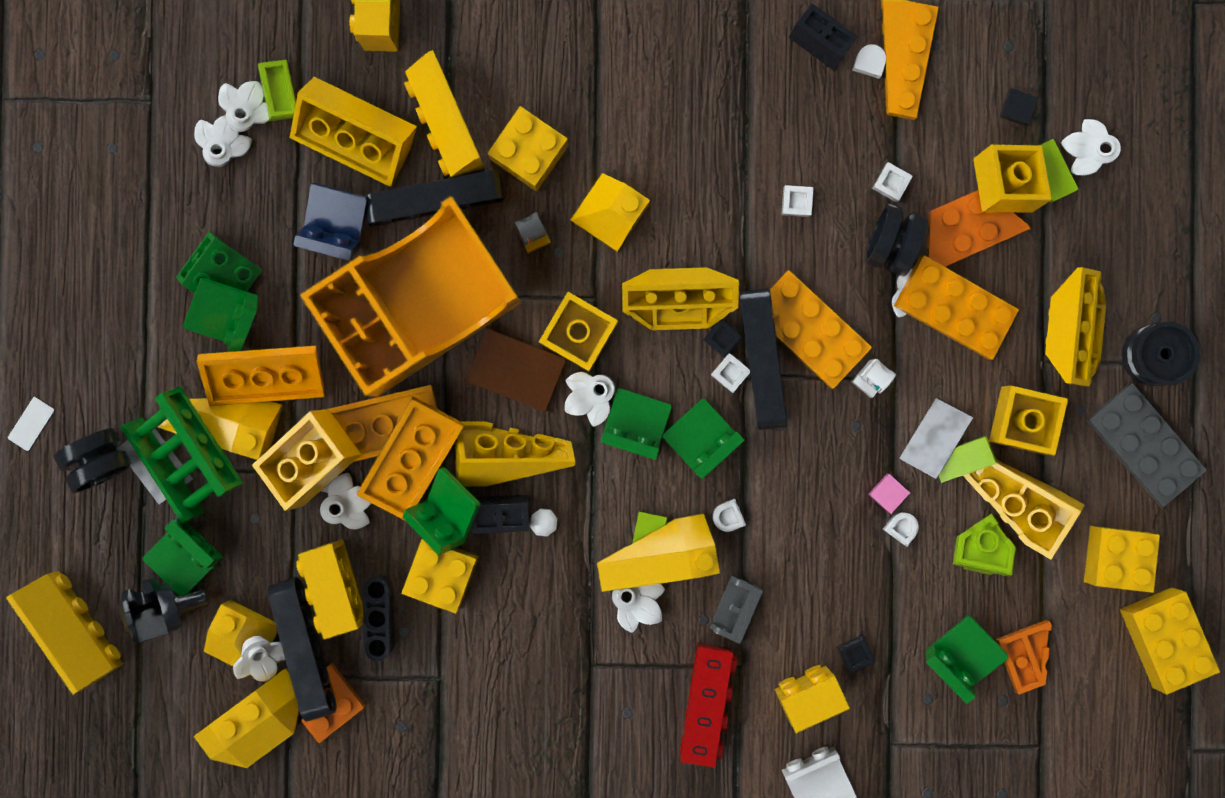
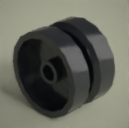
M888 203L883 209L872 233L866 252L865 264L880 268L889 259V271L902 277L906 276L921 248L927 228V217L912 212L903 221V209Z
M1160 322L1142 326L1134 330L1126 338L1122 348V363L1127 374L1136 382L1146 386L1177 385L1186 381L1196 371L1200 361V346L1195 335L1186 326L1175 322Z
M107 428L87 435L65 446L53 455L61 471L73 470L65 479L72 494L103 484L132 466L126 451H113L120 444V439L114 428Z

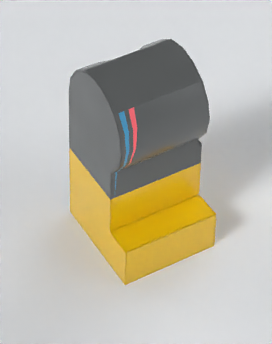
M535 212L515 222L518 234L528 254L551 243L538 213Z

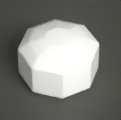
M540 508L531 515L530 527L536 535L547 537L556 530L558 518L552 510Z

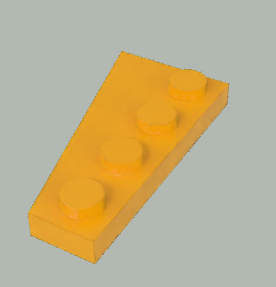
M881 0V9L883 11L882 35H884V52L886 55V115L915 120L918 114L938 7L907 0Z

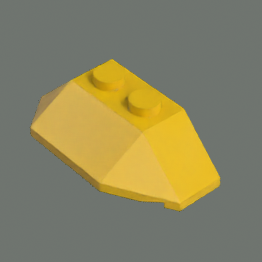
M707 267L649 269L622 283L623 312L628 316H632L650 330L708 329L730 312L738 309L739 280Z
M1078 267L1051 296L1045 354L1066 383L1090 386L1091 378L1096 373L1101 361L1106 299L1104 288L1100 282L1102 279L1101 272L1083 267Z
M288 668L278 673L194 736L211 760L248 768L295 733L299 707Z

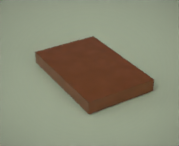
M486 328L466 381L546 412L566 359Z

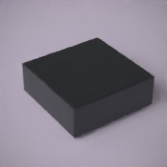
M1011 88L1008 90L999 117L1027 126L1031 120L1038 97Z
M722 319L716 323L703 341L725 358L743 336Z
M863 635L836 647L849 674L875 663Z

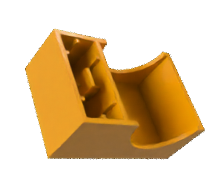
M452 197L443 201L439 211L429 221L404 239L377 253L357 257L300 295L366 396L379 397L521 304L516 293Z

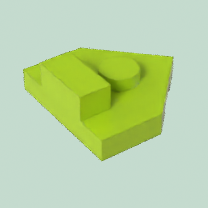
M990 514L957 536L953 565L962 566L963 569L988 575L999 574L1009 577L1012 576L1016 547L997 525L998 522L994 516Z

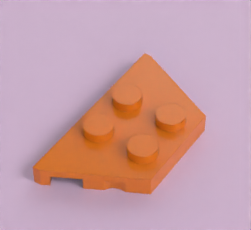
M979 190L928 212V258L946 267L1025 232L1030 227L1013 212H982Z

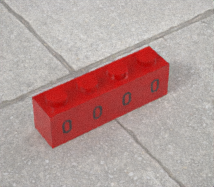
M697 643L679 753L680 762L715 768L716 759L721 760L723 742H719L721 731H726L728 714L724 713L725 702L730 703L732 696V685H728L730 674H735L737 657L733 656L731 648Z

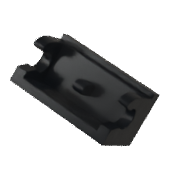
M811 3L795 24L788 38L834 71L858 36Z
M529 495L475 497L479 501L480 507L471 526L472 534L530 531Z

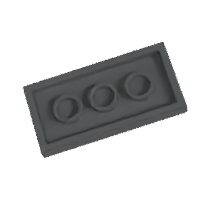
M1133 383L1127 384L1086 419L1089 425L1159 507H1165L1207 471Z

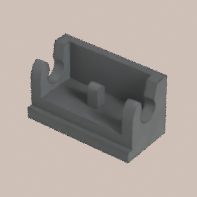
M731 575L709 628L714 630L713 632L741 644L763 590L756 585Z

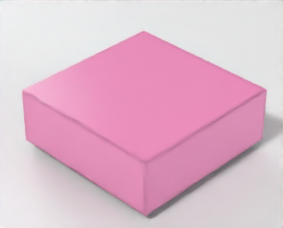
M887 473L868 495L889 514H892L910 492Z

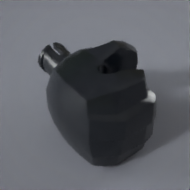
M153 578L142 582L144 592H135L133 589L122 592L121 602L118 604V615L125 632L129 634L132 641L141 643L176 631L182 627L180 620L182 613L207 607L208 604L203 588L177 597L176 594L173 595L171 585H162Z

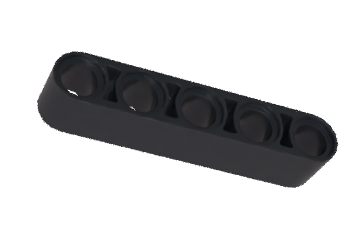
M498 170L484 171L364 195L368 198L365 212L367 226H380L435 215L441 208V203L450 197L454 199L461 210L504 200Z
M770 288L740 292L758 429L788 427Z
M299 577L272 584L268 587V597L300 714L306 722L335 714L337 709L336 700L311 609L306 599L304 585Z

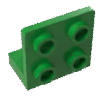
M209 231L176 278L181 285L195 293L200 278L209 279L247 292L262 272V269L227 246L219 237Z
M200 278L183 323V328L222 340L223 344L227 345V352L241 351L257 311L258 295L209 279Z
M617 389L600 443L656 460L671 405L624 389Z
M701 399L662 435L664 440L700 479H703L745 441L705 399Z
M443 467L437 472L427 501L405 509L402 518L439 556L465 543L480 503Z
M178 518L172 520L164 528L167 533L143 557V561L168 585H171V588L179 596L188 594L224 557L189 522L182 524Z
M970 615L963 618L926 649V663L966 704L976 698L974 685L1008 659V653Z

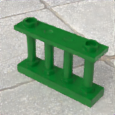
M180 386L162 392L154 398L161 409L147 421L142 417L125 423L120 428L183 524L204 513L199 503L213 492L220 497L237 489L243 482ZM168 419L176 434L160 445L152 431ZM181 444H184L192 458L176 469L168 455ZM199 468L208 482L192 494L183 479Z

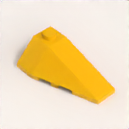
M207 398L190 399L221 449L258 460L271 448L283 408L282 404L267 401L209 406ZM168 419L158 426V428L176 433Z
M460 421L464 423V427L455 440L456 479L464 487L490 486L575 466L571 441L537 434L534 437L519 434V429L511 427L509 431L493 428V423L485 421Z
M998 460L997 464L963 475L983 499L995 508L1002 520L1014 529L1025 545L1049 559L1053 558L1085 506L1062 491Z
M704 514L676 518L660 529L643 536L644 538L597 562L602 592L720 574L715 543Z

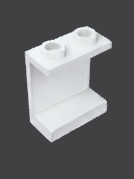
M821 747L812 753L813 756L805 760L801 758L795 759L786 765L787 768L782 770L794 798H857L834 747L829 749L828 747Z

